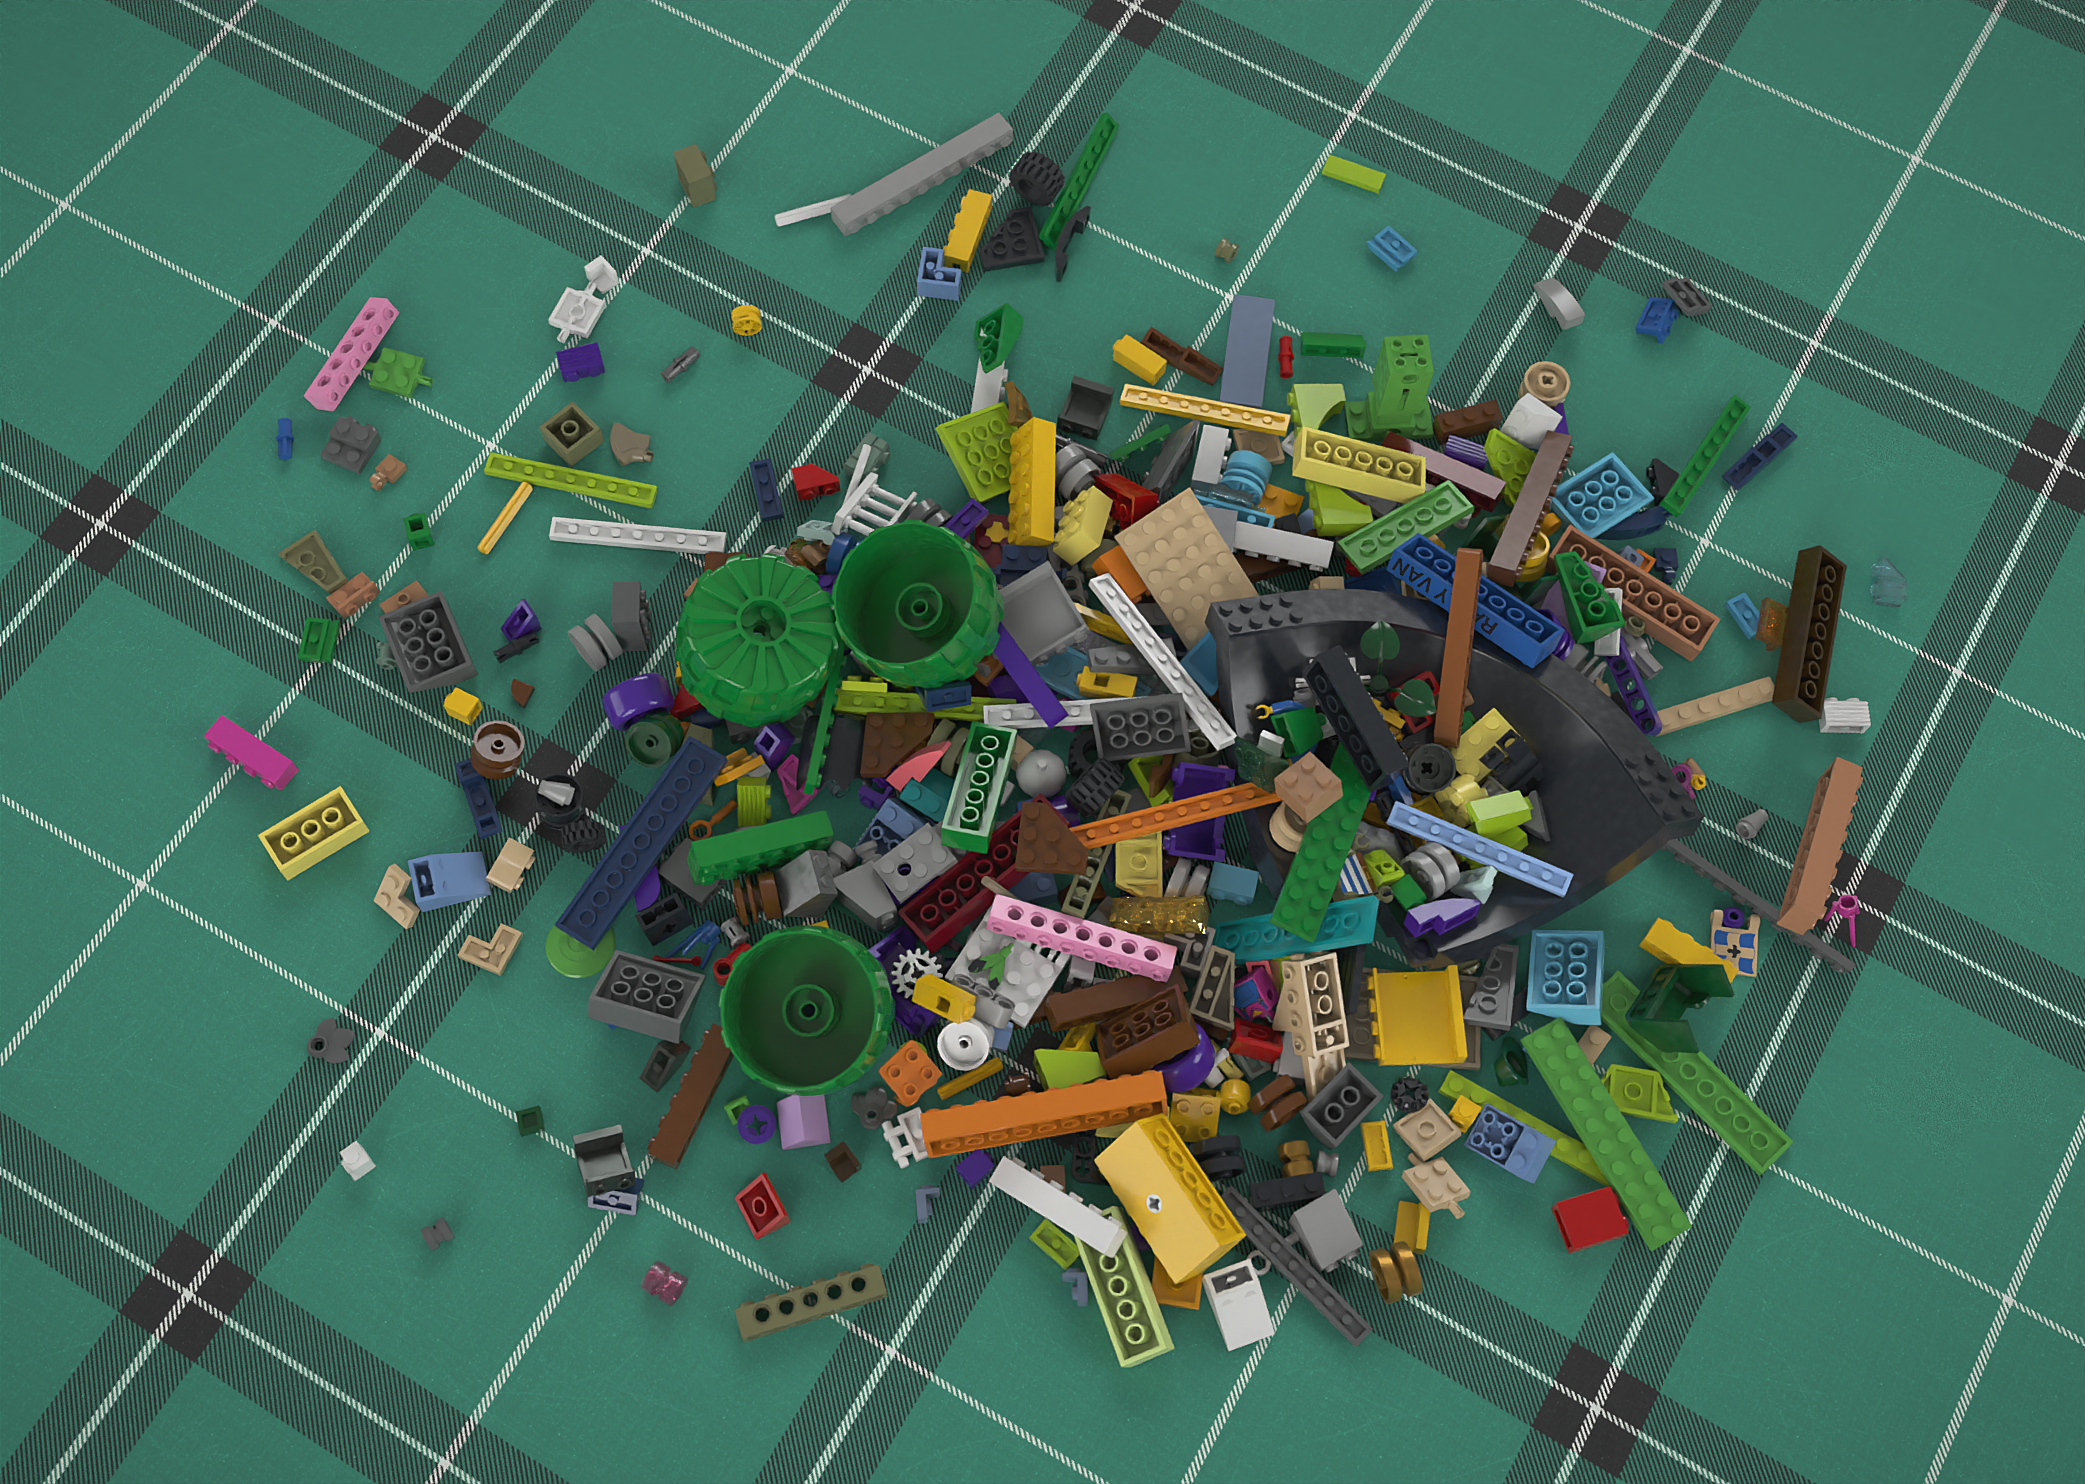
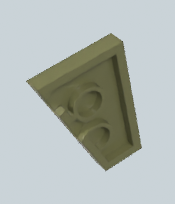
M315 529L278 553L281 558L329 594L348 582V579Z

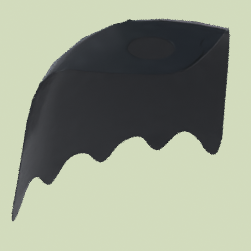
M835 714L832 728L827 727L826 733L830 734L828 747H823L822 753L826 754L824 767H819L818 774H822L819 788L816 787L817 790H820L828 779L835 780L842 790H845L854 779H860L866 787L871 788L873 777L862 778L860 774L867 715ZM811 715L805 721L797 769V791L807 778L820 715ZM837 715H845V716H844L843 718H839Z

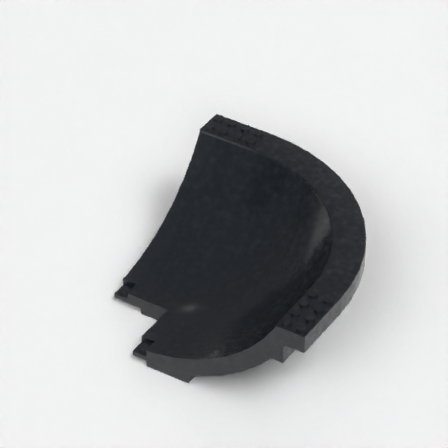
M1360 589L1291 591L1211 603L1204 623L1216 641L1217 679L1221 716L1238 736L1236 743L1226 747L1230 768L1235 770L1234 786L1281 774L1278 770L1284 768V762L1275 765V760L1268 762L1266 754L1257 751L1260 735L1263 730L1277 735L1271 716L1274 714L1271 713L1267 718L1258 719L1257 717L1264 716L1266 711L1264 708H1255L1260 705L1270 707L1273 703L1286 700L1294 701L1295 691L1309 688H1297L1296 684L1304 682L1295 683L1296 678H1304L1302 673L1310 664L1309 660L1314 659L1319 653L1340 645L1349 658L1355 657L1356 672L1360 676H1370V679L1362 681H1370L1374 676H1377L1378 658H1367L1363 654L1360 644L1364 633L1377 621L1389 624L1396 632L1400 643L1399 652L1394 659L1387 660L1383 658L1381 676L1387 679L1388 688H1397L1424 671H1431L1440 686L1449 621L1448 611L1428 600L1388 592ZM1475 629L1467 689L1474 703L1465 707L1464 712L1470 711L1476 721L1473 723L1474 725L1490 710L1495 708L1525 740L1528 748L1544 766L1542 768L1544 777L1538 782L1530 779L1525 784L1528 789L1523 798L1528 797L1531 791L1536 790L1542 801L1550 841L1546 842L1521 829L1527 834L1528 845L1520 852L1572 873L1573 877L1565 896L1561 897L1498 871L1493 879V889L1486 903L1480 905L1475 917L1441 935L1433 928L1416 938L1404 925L1407 912L1393 896L1391 890L1384 892L1382 896L1392 895L1393 899L1389 903H1385L1382 900L1379 901L1376 919L1387 938H1395L1412 968L1426 965L1429 970L1489 957L1494 947L1550 922L1604 890L1649 858L1669 840L1693 836L1704 818L1696 804L1638 726L1610 697L1585 676L1552 653L1535 667L1531 668L1523 664L1521 660L1512 654L1504 651L1503 648L1491 640L1485 638L1484 635ZM1387 693L1381 697H1375L1371 694L1372 698L1382 703L1380 707L1387 711L1389 708L1395 710L1386 695ZM1315 705L1316 714L1319 712L1324 714L1320 705ZM1404 725L1401 729H1398L1404 735L1402 740L1412 735L1407 732ZM1318 747L1316 748V750H1315V752H1314V754H1313L1317 759H1318ZM1410 789L1411 792H1414L1421 796L1431 794V792L1418 793V791ZM1282 801L1241 811L1250 836L1246 849L1275 901L1278 900L1296 852L1288 851L1281 847L1273 839L1270 832V819ZM1469 824L1468 826H1466V827H1461V828H1463V829L1466 830V829L1470 826V824ZM1466 861L1458 865L1459 873L1471 870L1470 865ZM1450 888L1434 901L1462 899L1464 897L1452 893Z

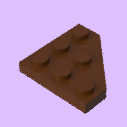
M934 712L867 713L860 771L862 778L886 777L892 772L891 769L900 761L904 762L916 752L915 749L924 741L928 742L934 733Z
M1023 802L1015 863L1016 871L1086 875L1088 849L1046 803Z

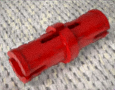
M1282 336L1279 338L1280 351L1278 354L1280 377L1289 379L1293 377L1292 363L1294 361V353H1292V337Z

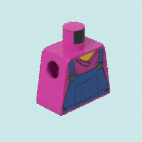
M1261 966L1234 981V1009L1247 1021L1260 1016L1266 1026L1272 1024L1275 1017L1272 1007L1279 1000V995L1266 971Z

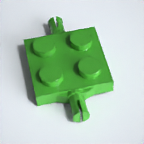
M385 347L376 363L367 361L362 368L373 371L369 382L371 388L410 399L419 384L429 387L433 384V378L422 376V369L426 362L423 357Z

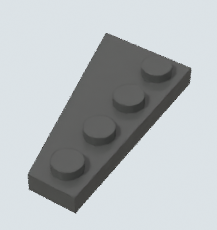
M1172 638L1161 639L1177 659ZM1134 643L1088 650L1087 660L1090 672L1158 675Z
M1501 944L1493 948L1474 995L1469 1002L1468 1009L1463 1016L1464 1024L1510 1031L1519 946Z

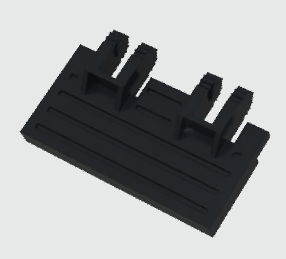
M1366 944L1329 949L1328 951L1336 952L1345 1016L1357 1013Z

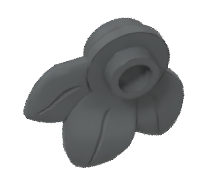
M327 1019L318 1025L316 1035L311 1037L307 1043V1051L312 1057L324 1058L329 1063L345 1062L349 1059L345 1048L352 1043L355 1033L350 1029H337L335 1019ZM318 1044H324L323 1049L316 1050Z
M880 1085L872 1087L866 1096L854 1093L851 1098L852 1111L860 1116V1123L868 1130L877 1129L884 1120L893 1118L898 1110V1103L887 1101L886 1091ZM870 1115L876 1116L875 1118H872V1119H871V1118H868V1116H870Z

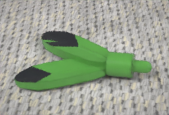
M1009 943L1007 947L1004 946L998 953H993L973 961L969 965L968 971L979 973L991 968L988 983L989 988L995 991L1002 981L1005 959L1011 953L1010 949L1013 947V943Z

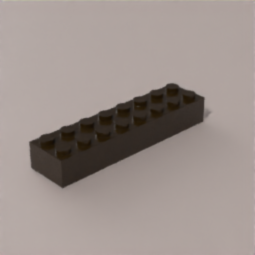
M1821 545L1798 551L1772 696V704L1798 723L1822 718L1847 565Z

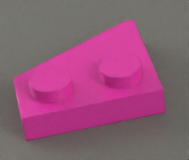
M791 754L777 769V773L788 800L790 811L796 816L824 788L825 783L820 790H817L815 787L813 794L809 795L803 793L805 780L797 791L796 779L799 759Z

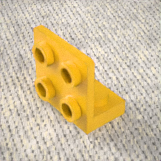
M1195 1087L1185 1092L1172 1093L1169 1122L1182 1141L1198 1142L1203 1139L1216 1137L1221 1103L1220 1090Z

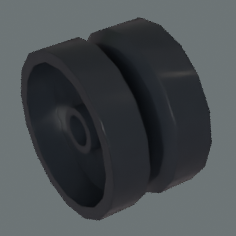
M1238 1135L1211 1137L1195 1142L1188 1147V1150L1210 1182L1231 1179L1247 1172L1245 1158L1237 1155L1243 1149L1241 1138Z

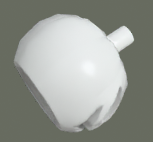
M1040 749L1029 752L1017 766L1016 778L1019 787L1032 798H1035L1040 793L1045 798H1051L1061 790L1066 782L1067 774L1063 761L1058 755L1049 750Z

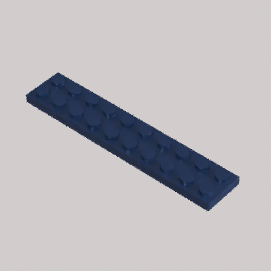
M689 736L555 923V926L594 951L727 764L728 759Z

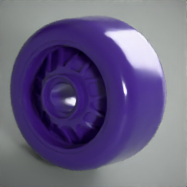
M646 673L627 679L609 689L602 698V705L611 726L618 731H628L635 722L648 712L658 710L670 713V710L674 708L675 700L663 675L659 673Z
M1196 1022L1200 1043L1196 1044L1192 1049L1176 1054L1170 1060H1164L1154 1065L1150 1069L1162 1072L1166 1092L1181 1093L1191 1090L1201 1084L1213 1069L1215 1063L1213 1044L1203 1028Z

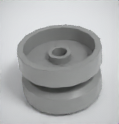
M593 614L584 620L585 629L577 625L568 631V635L583 659L597 672L606 665L605 656L614 660L623 652L610 629L596 614Z
M1436 842L1425 843L1400 861L1399 866L1404 871V876L1409 873L1425 893L1428 902L1434 901L1444 892L1455 886L1460 879L1459 868L1455 859L1446 848Z
M1180 857L1165 892L1163 905L1174 908L1177 906L1181 896H1183L1181 911L1193 916L1198 903L1201 902L1205 893L1211 868L1200 864L1195 868L1193 875L1189 876L1192 861Z

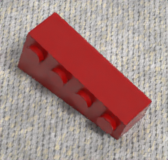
M1117 473L1094 475L1093 479L1095 482L1093 486L1113 500L1110 516L1120 521V527L1123 530L1159 506L1158 494Z

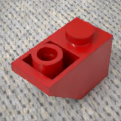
M814 464L791 468L799 501L812 500L817 496L833 495L841 491L839 477Z

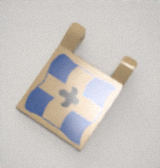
M1714 910L1710 914V948L1714 951L1715 955L1729 960L1734 964L1735 968L1739 969L1736 975L1756 977L1760 916L1751 914L1747 918V930L1721 927L1723 911Z

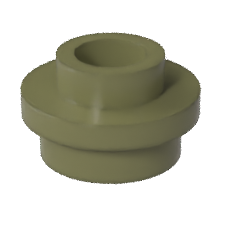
M1631 616L1624 621L1625 625L1623 628L1628 635L1639 637L1644 633L1645 623L1641 618Z

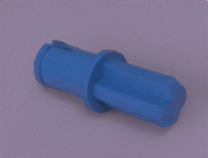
M288 418L278 420V436H276L278 457L283 460L291 459L292 443L294 442L292 420Z

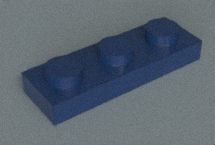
M771 459L749 462L762 522L784 518Z

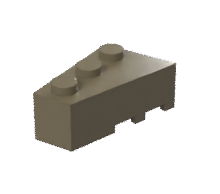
M1214 945L1209 948L1189 1004L1193 1018L1228 1031L1234 1029L1235 953Z

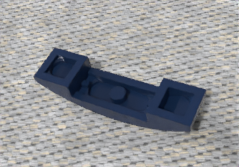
M470 758L454 764L480 839L503 832L484 776L480 775L473 768Z

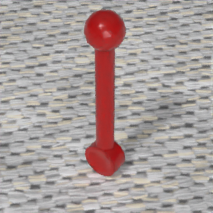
M654 955L652 957V960L657 962L692 963L694 966L701 964L699 956H694L693 958H665Z

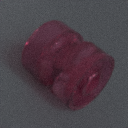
M656 1261L647 1272L641 1284V1289L653 1296L658 1294L659 1300L669 1306H673L684 1291L688 1278L677 1271L671 1273L669 1266Z

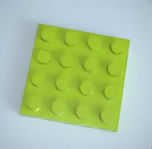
M1004 401L940 424L935 428L971 498L975 499L979 504L1010 492V437L1013 432L1018 430V427L1008 424L1009 410Z

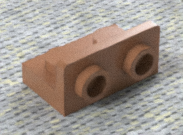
M361 572L326 598L342 618L345 619L348 616L354 615L364 604L373 601L380 592L376 584Z

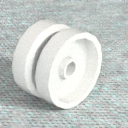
M974 1015L960 1024L947 1020L938 1037L937 1048L940 1057L947 1065L954 1069L964 1071L976 1069L984 1063L994 1043L995 1032L992 1025Z

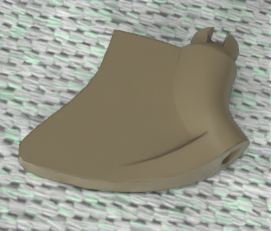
M618 422L613 424L610 438L614 456L622 466L632 462L645 463V461L651 462L653 460L654 453L648 451L650 435L635 433Z

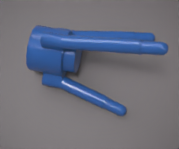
M706 920L703 925H700L691 935L672 949L665 958L672 957L690 941L692 942L682 951L683 955L687 954L699 941L704 944L711 942L700 966V969L704 970L715 946L721 940L718 937L721 932L720 928L712 921Z

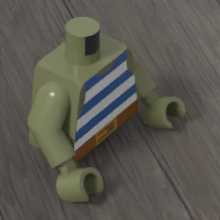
M1365 834L1358 835L1355 843L1350 847L1332 895L1334 902L1373 895L1379 901L1382 900L1385 903H1389L1393 899L1392 895L1382 896L1384 892L1391 890L1389 886H1382L1378 891L1362 853H1357L1358 849L1365 850L1370 845V842H1367L1365 845L1358 844L1359 840L1365 837Z

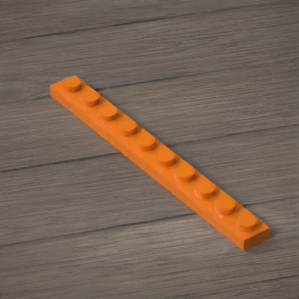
M1277 776L1069 829L1087 849H1092L1282 801V799L1276 794L1274 778Z

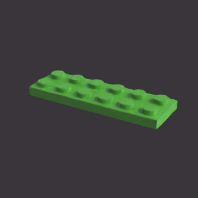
M1447 480L1338 541V547L1357 570L1364 574L1391 559L1394 549L1417 533L1428 538L1473 513L1474 507L1452 482Z

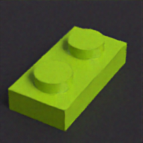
M1047 1219L1030 1236V1239L1066 1271L1081 1255L1078 1246Z

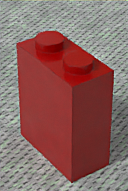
M1610 1186L1557 1202L1551 1207L1569 1254L1622 1238L1629 1233L1627 1218L1621 1214L1618 1207L1620 1205L1619 1198L1615 1192H1612Z

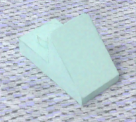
M1490 865L1461 872L1459 882L1450 891L1467 899H1479L1481 904H1485L1493 889V879L1497 870Z

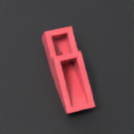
M950 741L935 743L913 753L895 768L886 781L898 791H901L912 777L920 782L952 743Z

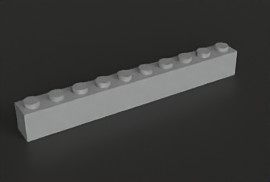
M1000 113L995 114L831 207L832 221L845 237L851 233H856L863 226L875 222L877 218L884 214L891 213L898 206L907 204L912 198L924 194L935 185H940L944 180L959 174L969 166L975 165L984 157L991 156L998 149L1007 147L1013 141V128Z

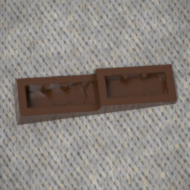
M1153 327L1149 328L1140 342L1167 360L1168 365L1213 386L1223 370L1222 367L1190 346L1186 349Z

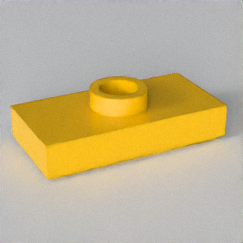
M1385 1120L1361 1123L1360 1128L1368 1172L1392 1169L1393 1164Z

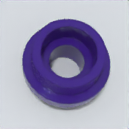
M1730 906L1723 910L1722 924L1725 927L1737 929L1742 926L1744 914L1739 908ZM1730 914H1733L1737 920L1731 919Z

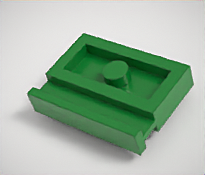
M307 617L298 659L305 662H328L332 664L341 626L340 621Z

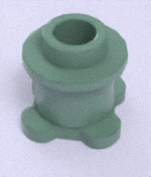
M378 642L376 647L380 649L376 663L385 670H392L394 667H397L398 665L389 643Z

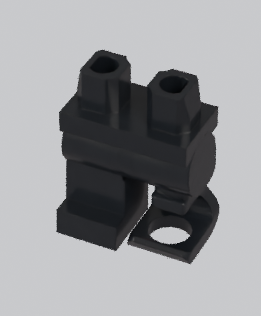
M1510 729L1496 742L1502 751L1494 745L1478 760L1488 769L1495 770L1491 774L1509 792L1519 790L1523 796L1528 789L1525 784L1530 779L1538 782L1544 777L1542 771L1544 766L1531 752L1523 738ZM1509 739H1515V741L1512 744H1510L1507 748L1505 747V744ZM1506 755L1510 760L1503 762L1502 760Z

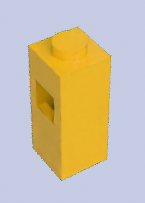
M1126 334L1122 340L1118 339L1113 346V360L1152 386L1166 372L1167 360Z
M1084 666L1083 673H1078L1076 686L1079 687V695L1095 699L1135 697L1137 677L1120 673L1090 672L1089 667Z
M930 973L916 980L912 996L913 1002L956 1024H960L974 1015L976 996Z

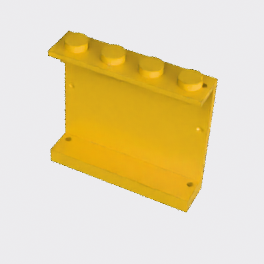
M1457 965L1447 966L1445 971L1377 973V968L1372 969L1369 976H1367L1366 984L1367 989L1371 990L1372 998H1369V1011L1373 1012L1374 1021H1371V1033L1376 1037V1044L1373 1045L1374 1058H1378V1066L1463 1063L1468 1055Z

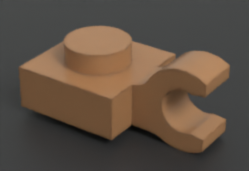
M389 454L375 468L376 473L370 477L369 481L373 483L371 487L380 491L388 481L394 484L407 470L406 464Z

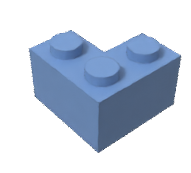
M923 247L917 278V296L959 301L961 269L943 267L944 249Z

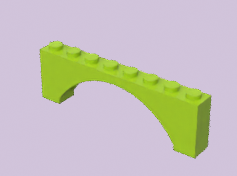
M1293 384L1290 393L1287 394V404L1291 408L1290 419L1291 422H1294L1295 440L1303 426L1319 430L1321 425L1330 417L1341 413L1346 402L1342 384ZM1306 479L1305 489L1306 492H1309V508L1313 510V526L1317 529L1318 536H1349L1374 522L1370 505L1359 503L1336 486Z

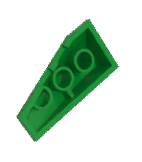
M1008 303L976 321L974 338L978 342L977 349L981 353L980 361L983 372L986 374L1002 365L1022 333L1024 318Z
M1572 551L1554 555L1568 623L1575 643L1581 644L1596 641L1623 627L1625 622L1618 604L1604 591L1605 587L1601 583L1598 584L1591 575V570L1578 553Z

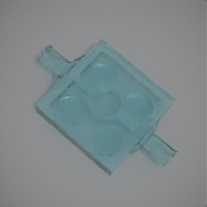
M1211 484L1208 492L1194 490V494L1263 513L1266 511V508L1254 505L1252 502L1253 495L1245 490L1230 489L1223 484Z

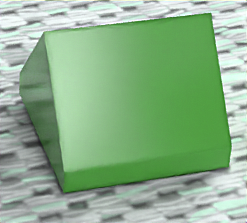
M743 1095L724 1105V1109L732 1124L735 1125L738 1123V1118L743 1110L751 1105L746 1095Z

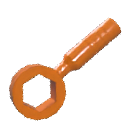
M731 800L714 814L709 822L704 820L693 822L689 827L691 840L694 842L712 837L711 827L738 807L736 802ZM700 826L707 829V834L702 838L694 836V830Z

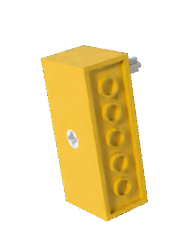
M1164 1113L1136 1121L1094 1159L1099 1167V1171L1105 1176L1113 1192L1118 1196L1126 1208V1212L1132 1217L1140 1233L1146 1238L1154 1254L1159 1258L1167 1270V1274L1173 1279L1175 1284L1203 1273L1247 1236Z

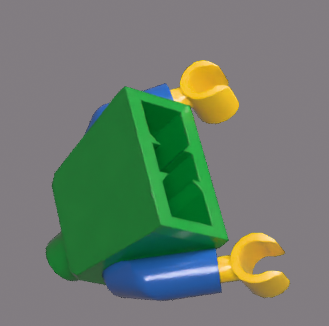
M1292 700L1273 703L1270 707L1260 705L1255 708H1264L1266 711L1265 715L1257 717L1258 719L1267 718L1271 713L1274 714L1271 716L1277 736L1285 739L1283 752L1285 758H1290L1287 760L1283 758L1275 760V765L1281 762L1285 763L1284 768L1278 770V772H1284L1290 765L1297 762L1307 753L1311 752L1314 754L1318 747V742L1324 736L1321 727L1326 724L1327 720L1323 713L1319 712L1316 714L1313 707L1305 708L1302 703Z

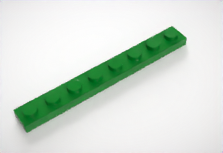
M1108 112L1101 114L1038 236L1050 250L1056 249L1063 228L1074 216L1119 128V125Z
M1735 394L1729 399L1660 503L1664 509L1676 518L1681 515L1751 408Z
M841 638L835 664L827 680L803 793L809 795L813 794L815 787L819 788L822 774H818L819 767H824L826 754H823L822 751L823 747H828L830 734L826 733L827 727L832 728L835 714L830 713L831 709L837 706L839 695L835 694L836 688L840 689L843 675H839V671L844 669L847 656H843V652L848 650L849 646Z

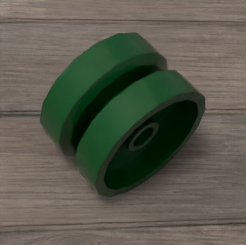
M653 710L642 716L629 728L625 737L626 750L630 757L636 763L646 768H658L664 765L680 750L684 741L683 728L679 721L671 714L658 710Z

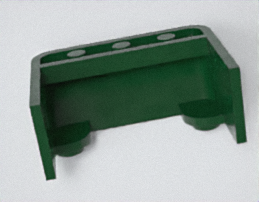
M1504 515L1486 517L1460 548L1482 549L1483 562H1490L1499 542L1493 533L1506 517ZM1558 574L1542 577L1537 582L1524 584L1522 588L1516 582L1513 587L1495 584L1532 607L1545 596L1560 577Z
M1664 964L1655 969L1625 1014L1628 1026L1662 1052L1698 1053L1700 1050L1688 1020H1680L1687 1008H1703L1711 997L1733 998L1734 992L1723 964Z

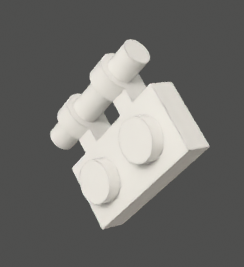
M920 1107L897 1116L900 1126L893 1128L891 1121L882 1124L885 1131L883 1134L885 1140L889 1141L893 1150L892 1156L895 1161H898L901 1169L910 1165L906 1156L912 1153L916 1162L929 1157L923 1141L920 1120L922 1112ZM902 1134L905 1135L909 1144L903 1148L898 1139V1136Z

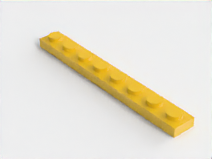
M1125 384L1120 398V405L1284 437H1286L1291 415L1130 384Z

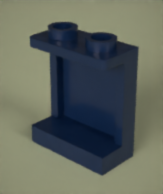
M956 679L936 688L913 686L927 712L971 705V684L969 681L962 682Z

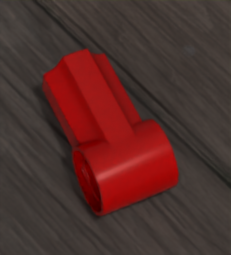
M743 942L725 958H720L714 963L713 972L716 983L722 986L726 985L728 977L733 970V962L741 952L751 948L749 944ZM721 969H728L730 971L727 975H720L718 973Z

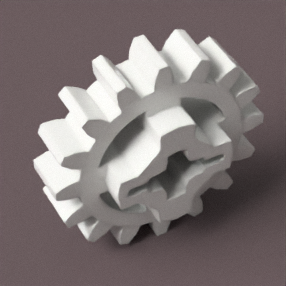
M916 949L915 954L907 950L906 958L903 955H899L898 958L901 962L893 963L897 970L890 974L896 976V980L892 982V985H899L896 992L904 991V998H908L914 992V990L905 986V983L916 984L917 978L911 977V974L914 973L913 968L917 972H922L919 978L929 973L938 978L943 977V974L937 973L941 965L934 964L937 959L936 956L931 959L928 958L929 951L921 955L920 949ZM916 959L925 961L929 966L924 967L920 965ZM907 962L908 970L906 974L901 975L902 968Z

